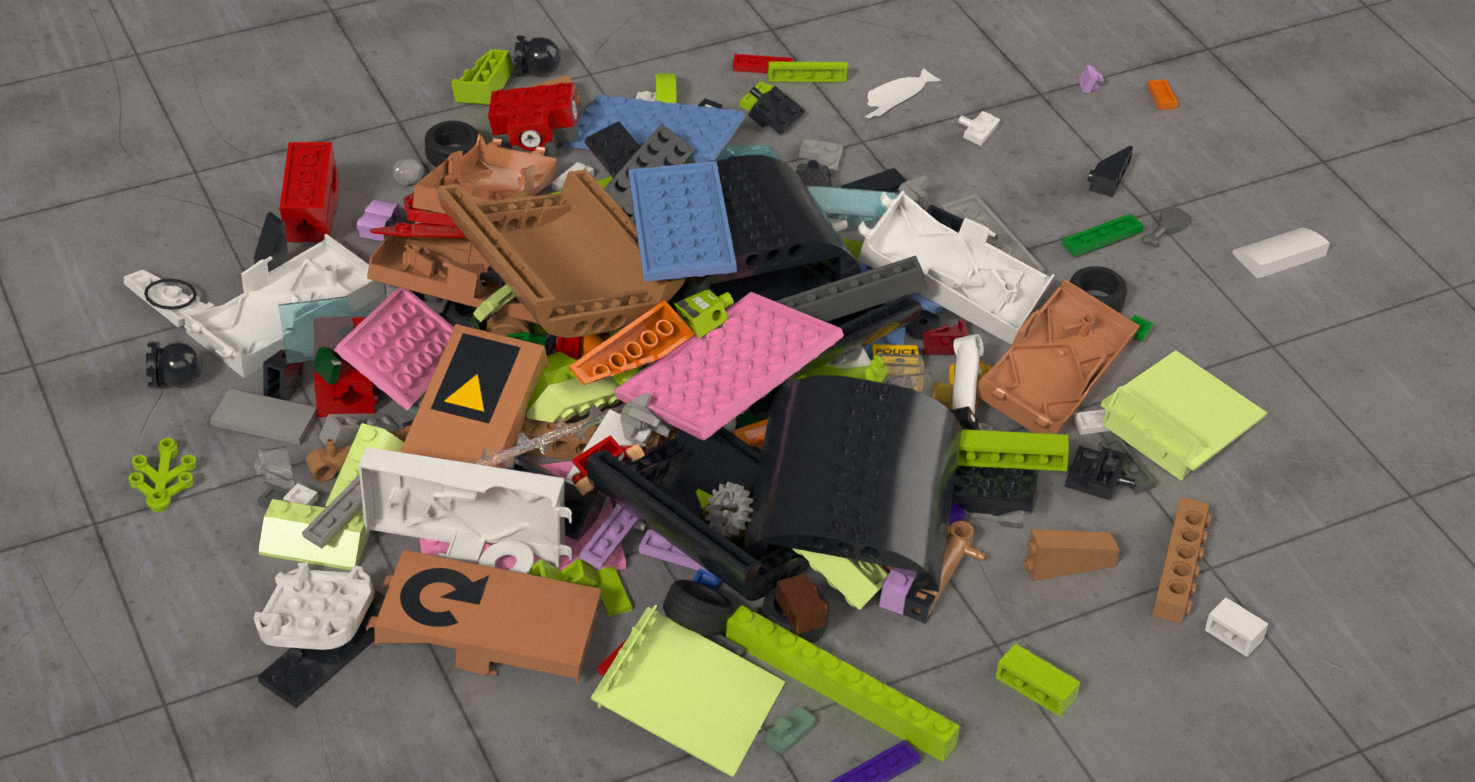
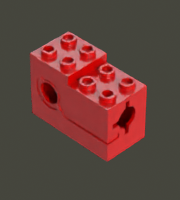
M288 142L279 206L281 218L285 222L287 242H322L325 240V234L330 237L332 236L340 185L332 142Z
M366 317L314 320V360L319 347L325 346L334 350ZM342 357L339 361L342 365L337 383L327 384L314 371L318 417H328V414H375L374 405L379 404L378 390H374V388H378V386L362 375Z

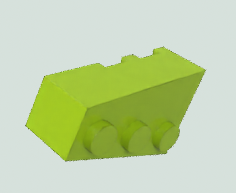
M490 49L475 62L476 66L471 70L466 69L463 71V76L459 80H452L451 85L455 102L490 105L492 91L503 89L514 71L509 50Z

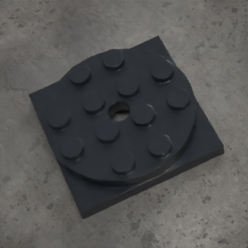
M957 466L952 503H958L961 508L969 513L991 514L994 516H1001L1003 513L1015 510L1033 512L1039 470Z

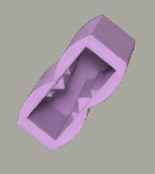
M373 200L370 205H367L362 218L360 217L357 221V230H359L360 237L383 241L387 235L373 234L370 232V229L385 227L386 221H393L395 215L400 216L399 204Z

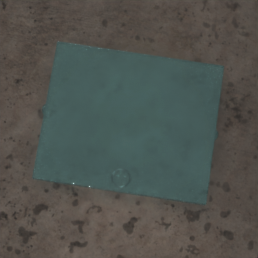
M348 296L278 304L287 364L315 360L319 347L325 346L334 350L354 330Z

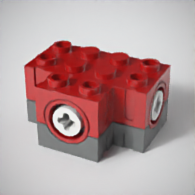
M573 82L492 91L488 119L493 137L502 139V148L510 147L512 150L532 153V151L536 150V146L546 148L544 156H556L557 143L578 141L581 114Z

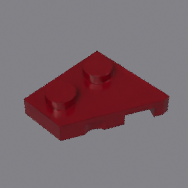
M965 319L958 320V324L952 327L946 324L938 329L923 332L924 354L956 355L954 340L968 336Z

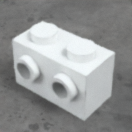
M1225 597L1209 614L1205 631L1248 657L1264 640L1268 623Z

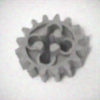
M727 482L726 485L720 484L719 491L715 489L712 491L714 497L707 499L710 502V506L705 507V510L709 511V515L705 517V520L711 521L709 526L726 537L739 535V529H746L745 521H751L748 514L754 510L749 508L753 499L747 498L750 492L744 490L742 485ZM721 507L728 508V509L738 508V511H737V513H736V512H732V511H728V510H724V511L722 512V511H720V508H721Z

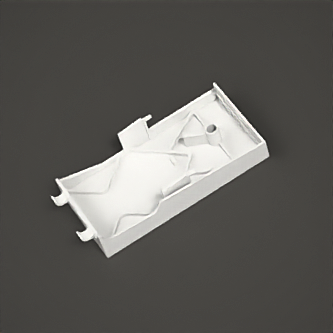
M902 190L896 199L888 198L886 192H884L880 197L881 203L888 207L884 215L872 229L867 228L864 221L858 227L859 233L865 236L858 260L875 269L916 255L922 267L927 289L917 293L1012 345L1019 329L1034 312L1049 289L1054 274L1049 277L986 243L989 235L995 237L996 234L979 223L965 218L959 233L935 220L904 194L905 191Z
M325 234L324 241L268 272L267 263L272 260V257L260 260L241 273L243 294L224 305L189 315L185 313L184 328L188 335L245 378L262 368L263 362L279 350L290 351L313 337L314 320L334 319L338 313L347 315L353 313L384 294L385 284L367 279L369 264Z
M366 447L359 463L365 535H368L370 530L448 542L450 545L447 554L439 553L438 557L464 562L478 563L485 542L496 544L507 540L520 541L526 544L534 556L556 564L558 568L562 555L569 556L572 561V550L569 546L565 545V517L571 523V510L566 508L564 503V478Z

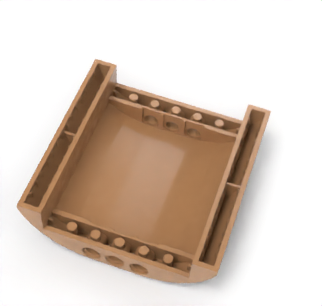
M587 170L569 171L561 193L474 203L459 184L438 187V199L446 214L540 326L551 335L572 338L623 329L663 300L668 302L684 284L685 278L644 282L636 224Z

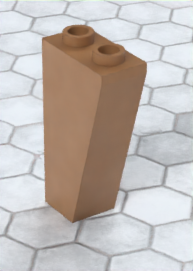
M1035 529L1031 530L1030 539L1027 541V555L1023 560L1025 571L1030 573L1032 580L1038 581L1115 567L1119 548L1111 532Z

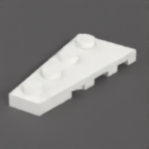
M144 270L124 276V285L177 327L185 325V313L189 315L215 307L210 302L207 304L200 302V297L196 296L193 303L181 309L169 310L158 308L146 300L144 292L149 284L161 278ZM165 282L153 285L148 290L149 298L153 302L164 306H179L189 302L193 297V294L188 296L182 293L181 288L168 286Z

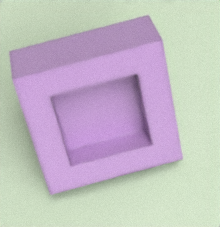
M1087 65L1079 78L1082 92L1089 94L1091 90H1099V85L1096 81L1103 82L1104 78L1093 66Z

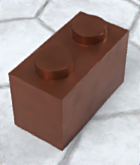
M805 573L777 581L776 600L796 635L825 626V618L828 614L827 605L824 600H820L815 584L809 581Z

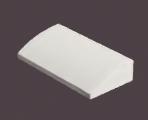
M1299 228L1235 249L1232 254L1258 279L1326 256L1330 242L1315 231Z

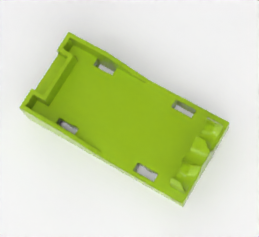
M873 356L874 360H871V365L842 369L826 364L797 379L819 375H839L882 383L888 373V369L881 357Z

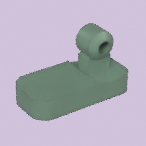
M794 708L785 717L781 716L775 721L774 727L766 732V744L780 754L787 753L814 729L815 717L804 708Z

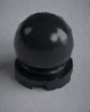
M517 35V40L520 42H515L514 62H517L518 69H514L515 75H523L524 71L527 70L532 75L540 77L547 76L557 69L561 55L555 42L545 37L533 38L528 42L526 36Z
M158 341L148 342L147 346L151 348V353H146V377H151L152 382H148L149 388H159L162 381L171 387L181 388L189 386L197 380L201 374L203 364L201 355L195 347L189 343L178 341L169 343L162 348Z

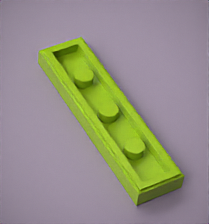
M769 62L768 82H847L848 62Z
M615 567L594 570L598 583L595 587L602 589L601 601L608 617L632 611V605Z

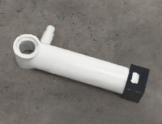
M974 334L954 340L956 365L952 408L950 411L964 430H977L978 419L974 414L978 376L982 375L979 357L983 355L984 347L979 334Z

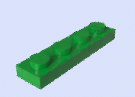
M1128 214L1065 237L1062 240V246L1073 257L1141 233L1143 232L1144 225L1135 216Z

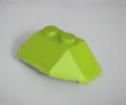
M561 352L547 356L549 366L548 368L544 367L529 400L526 412L549 385L577 378L569 370V366L577 360Z

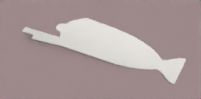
M923 69L920 77L900 78L885 83L868 92V105L880 108L865 117L869 119L873 116L880 117L890 108L918 93L924 87L925 82L941 81V79Z

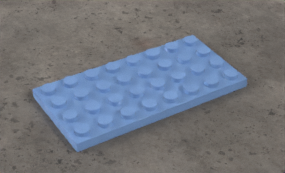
M597 95L580 117L578 141H565L562 143L563 147L590 150L584 143L586 137L620 121L641 147L662 123L694 149V152L686 160L687 162H708L718 157L745 119L744 111L734 109H719L716 107H701L697 105Z
M716 161L628 170L644 282L737 272Z

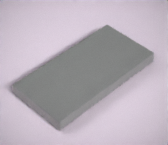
M229 388L211 417L210 422L211 426L300 445L317 415V407Z

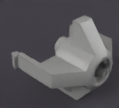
M924 175L906 181L898 188L899 194L902 190L905 191L904 194L917 205L928 210L932 203L927 199V193L924 189L931 180Z
M644 393L628 402L621 412L624 438L646 449L648 447L647 444L633 439L636 430L643 431L650 428L652 431L668 437L671 431L666 426L659 424L660 420L651 412V409L647 408L652 398V395Z

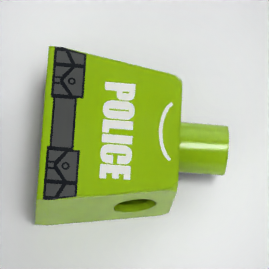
M705 290L676 302L674 305L682 320L698 338H701L727 321L728 316L725 308L733 305L734 301L728 292L717 297L710 290Z

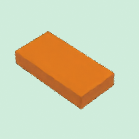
M1166 79L1147 81V88L1158 110L1178 108L1179 102Z

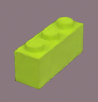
M1016 643L998 661L996 679L1059 717L1077 699L1080 681Z

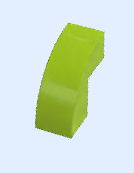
M655 73L656 101L677 103L675 73Z
M541 558L533 564L532 569L528 573L529 575L590 587L598 584L594 567L580 558L576 559L562 571Z

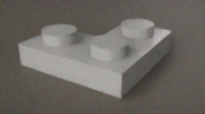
M803 139L799 158L818 160L819 165H825L829 168L831 176H837L843 153V145Z

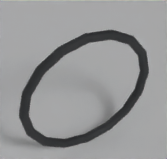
M168 278L149 284L145 289L144 295L146 300L153 306L173 310L189 306L195 301L197 293L195 288L188 282ZM177 282L188 286L193 292V297L189 302L179 306H164L153 302L148 296V290L158 283Z

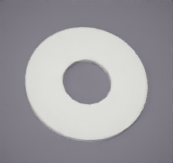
M507 540L490 546L484 551L478 562V565L496 568L495 563L500 557L512 555L516 558L517 562L509 571L528 574L532 569L534 556L526 544L520 541Z

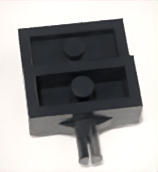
M755 86L749 91L758 101L753 105L748 116L762 128L768 124L781 136L806 112L776 86L764 94Z
M1079 445L1066 478L1065 487L1111 500L1113 492L1118 485L1133 489L1135 479L1122 476L1126 453L1103 447L1100 452Z

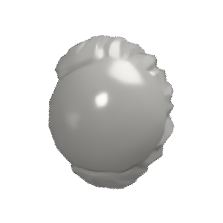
M414 158L401 159L394 165L392 174L398 184L409 186L417 184L422 180L424 166L419 160Z

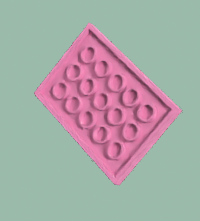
M398 287L336 346L334 351L408 411L427 391L454 327L410 290Z

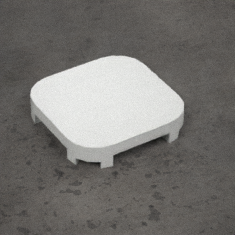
M298 563V569L289 571L286 574L279 572L275 577L277 587L263 612H255L254 622L262 642L276 647L324 650L342 646L352 639L375 593L371 578L363 571L362 567L354 565L351 572L309 570L308 563Z

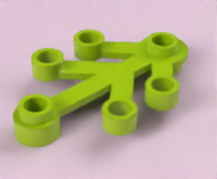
M164 438L158 444L159 456L161 457L158 472L148 465L146 456L137 455L132 459L133 468L142 473L134 472L130 474V486L138 489L146 496V504L154 512L165 511L169 507L172 496L185 488H190L194 484L193 475L187 472L194 470L197 466L196 458L193 455L183 456L181 464L169 471L171 459L178 455L177 443L172 438ZM143 474L156 484L155 490L145 483ZM178 478L179 482L166 489L168 483Z

